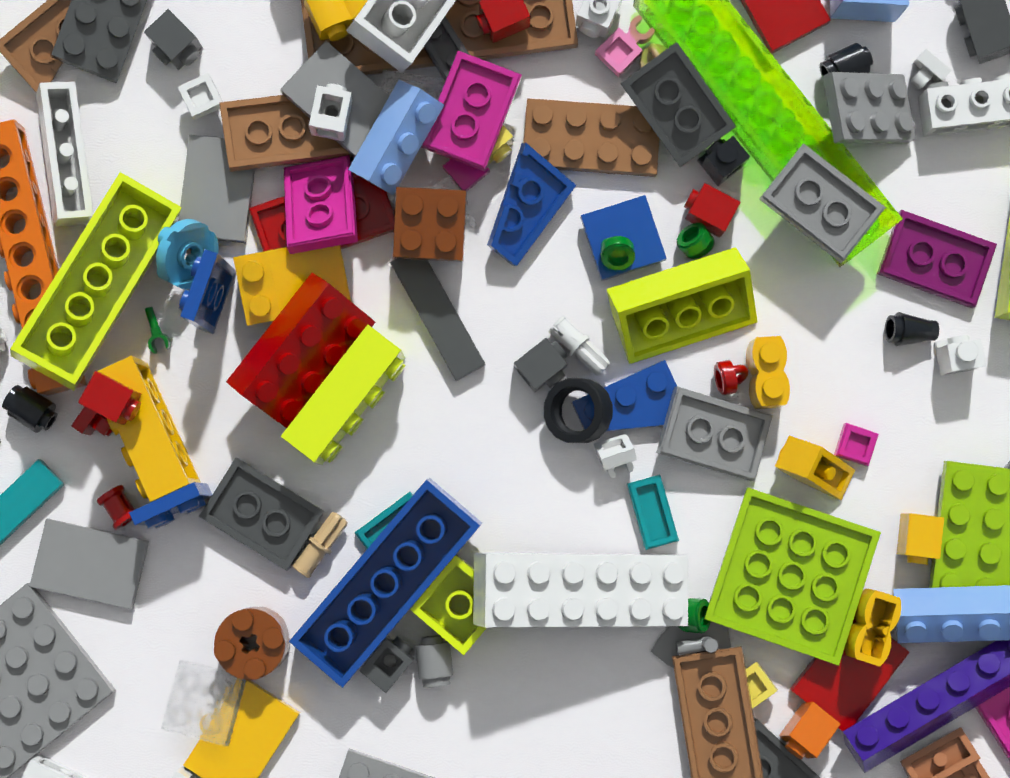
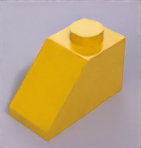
M790 435L784 447L780 450L775 464L776 468L790 477L838 500H842L855 472V469L822 446Z

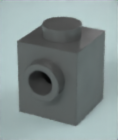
M169 9L144 31L148 39L155 46L151 51L165 66L171 62L178 70L184 65L192 64L198 58L199 51L203 48L197 37Z
M545 338L514 362L513 367L535 393L545 384L549 388L553 387L566 376L563 370L568 364L564 359L568 355L556 340L550 343Z

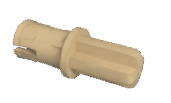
M335 512L330 513L314 537L309 536L310 542L295 563L292 564V567L302 575L310 578L324 556L332 553L330 548L348 524L346 519Z

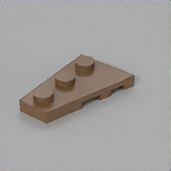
M47 0L0 39V53L36 93L39 83L52 82L63 64L62 61L50 56L71 0Z

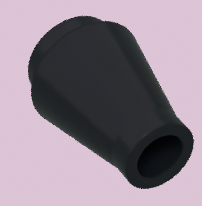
M897 312L895 315H889L886 319L885 338L896 346L923 341H936L939 336V323L936 320H927Z

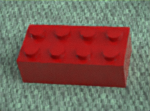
M311 273L226 382L240 395L287 428L367 325L373 327L376 322L330 283Z

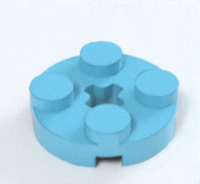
M184 219L176 222L171 227H164L158 235L159 245L156 253L157 275L159 278L181 289L191 288L194 279L191 276V270L195 259L198 256L202 257L204 249L219 253L218 239L215 233L209 230V226L194 219ZM190 248L191 254L186 255V259H184L186 251Z

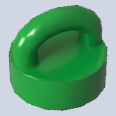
M693 223L685 227L677 238V246L691 259L707 255L715 245L714 237L703 223Z
M613 236L601 242V261L604 266L612 270H623L633 264L635 260V247L631 240L623 236Z
M688 598V626H679V628L690 633H705L711 621L704 619L709 602L701 598Z

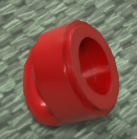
M730 360L716 362L714 365L716 386L722 395L736 393L738 385L746 380L748 376V368L746 366H733Z

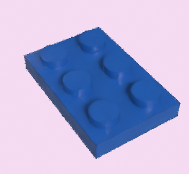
M204 249L202 257L198 256L195 259L191 270V276L194 277L191 288L184 291L179 303V310L182 311L180 317L198 329L211 334L215 332L236 270L218 253Z

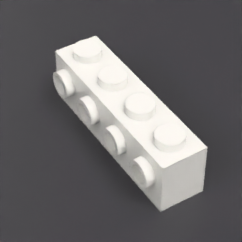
M1010 74L997 76L994 78V81L982 82L981 78L966 79L961 82V85L949 86L948 82H936L928 85V88L918 97L923 137L1010 127Z

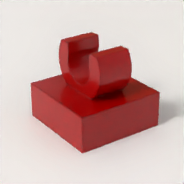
M85 406L71 425L81 434L90 436L95 430L104 436H110L113 432L107 418Z

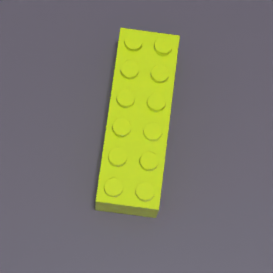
M119 172L10 348L11 357L75 391L154 260L159 245L158 235L164 227H171L176 223L182 207Z

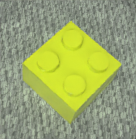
M456 554L410 610L463 656L486 630L485 627L473 625L474 569Z

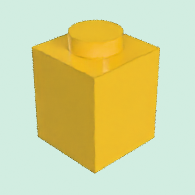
M901 513L896 554L906 555L907 562L928 565L929 558L940 559L944 517Z

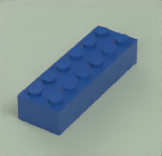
M431 478L426 479L289 642L343 688L476 532L482 522Z

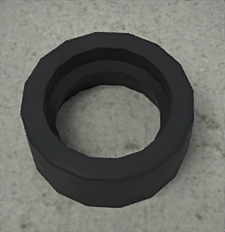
M567 378L560 381L548 392L544 402V420L547 428L557 439L566 443H590L599 439L608 430L613 417V404L608 392L599 383L590 379ZM573 391L588 393L594 403L592 423L587 429L582 431L569 429L562 417L564 400Z

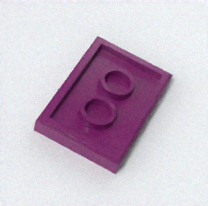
M900 210L877 274L963 306L975 308L997 244Z

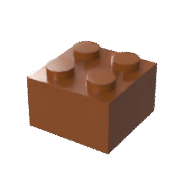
M396 187L393 257L397 259L464 262L466 190Z

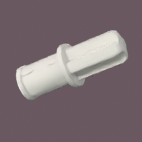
M564 316L560 317L553 324L554 328L551 327L548 332L570 351L569 355L571 357L575 355L595 375H600L609 366V360L588 341L590 337L588 335L583 336Z

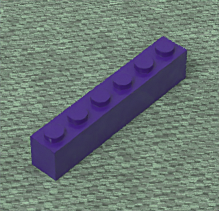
M1010 640L994 641L844 730L845 745L863 772L871 770L1010 687Z

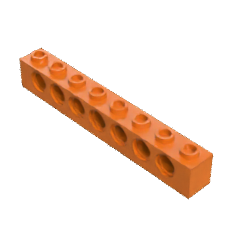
M15 119L0 122V158L5 155L10 156L8 165L0 168V256L5 258L8 271L4 272V278L8 289L13 291L16 302L12 304L13 315L18 324L21 323L23 329L59 271L25 128ZM12 187H17L18 193L13 200L6 201L7 191ZM20 219H25L26 225L24 230L15 234V223ZM32 251L34 255L33 261L28 266L23 267L21 263L23 255L26 252ZM40 283L42 288L41 294L36 299L31 300L29 296L31 287ZM33 368L28 370L29 382L32 388L36 389L39 394L49 396L71 390ZM85 375L77 388L87 386Z

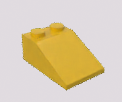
M340 245L290 254L287 247L233 257L247 326L274 321L311 273L330 283L351 301Z

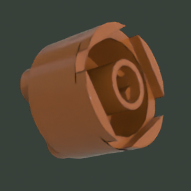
M248 607L238 610L226 617L220 624L214 640V655L222 668L236 678L244 680L262 678L277 669L288 655L290 638L286 623L278 613L266 607ZM256 635L258 637L256 644L260 647L250 650L248 648L249 642L246 638Z

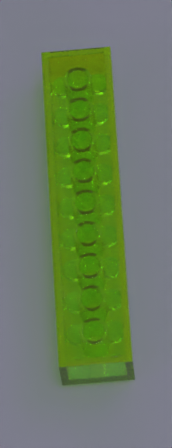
M634 0L633 7L647 25L655 29L654 34L666 48H669L675 42L679 44L737 126L731 131L772 182L804 143L886 207L842 263L832 257L839 267L843 266L903 220L844 144L834 143L832 129L729 0Z

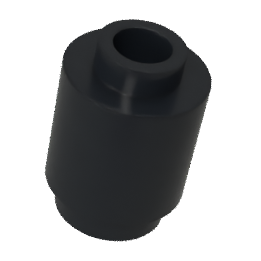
M854 43L826 56L825 61L819 64L821 76L831 72L870 73L873 58L866 46L862 47L860 44Z
M19 385L14 386L9 391L2 404V408L7 410L8 416L35 433L40 432L42 429L48 430L58 415L55 412V403L31 388H22Z

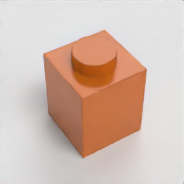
M806 702L799 706L779 737L787 743L785 748L799 759L804 757L817 758L840 726V723L816 703Z

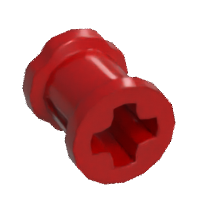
M122 484L112 488L96 500L100 506L105 508L113 520L112 527L114 530H118L131 523L132 518L129 512L135 510L125 495V488Z

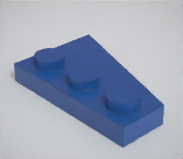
M527 143L521 144L487 244L512 266L519 264L576 187L571 180Z
M665 360L604 387L613 404V417L607 431L664 425L673 389L677 387ZM589 394L572 402L584 430L591 425L594 417V403Z

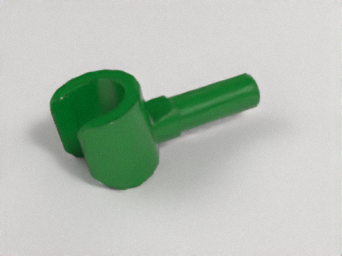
M153 307L145 308L152 334L148 341V348L151 352L157 354L155 340L159 337L164 340L166 349H170L171 339L166 334H162Z

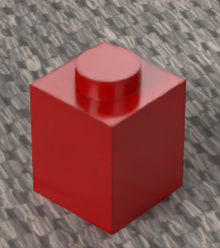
M482 0L479 2V15L476 16L477 23L483 35L489 33L493 43L530 27L531 16L523 0Z
M704 183L699 192L693 189L684 207L689 212L685 220L691 223H703L710 233L720 238L726 231L741 202Z
M95 371L78 403L115 423L125 425L127 420L132 421L137 415L141 406V402L138 400L142 394L103 373Z

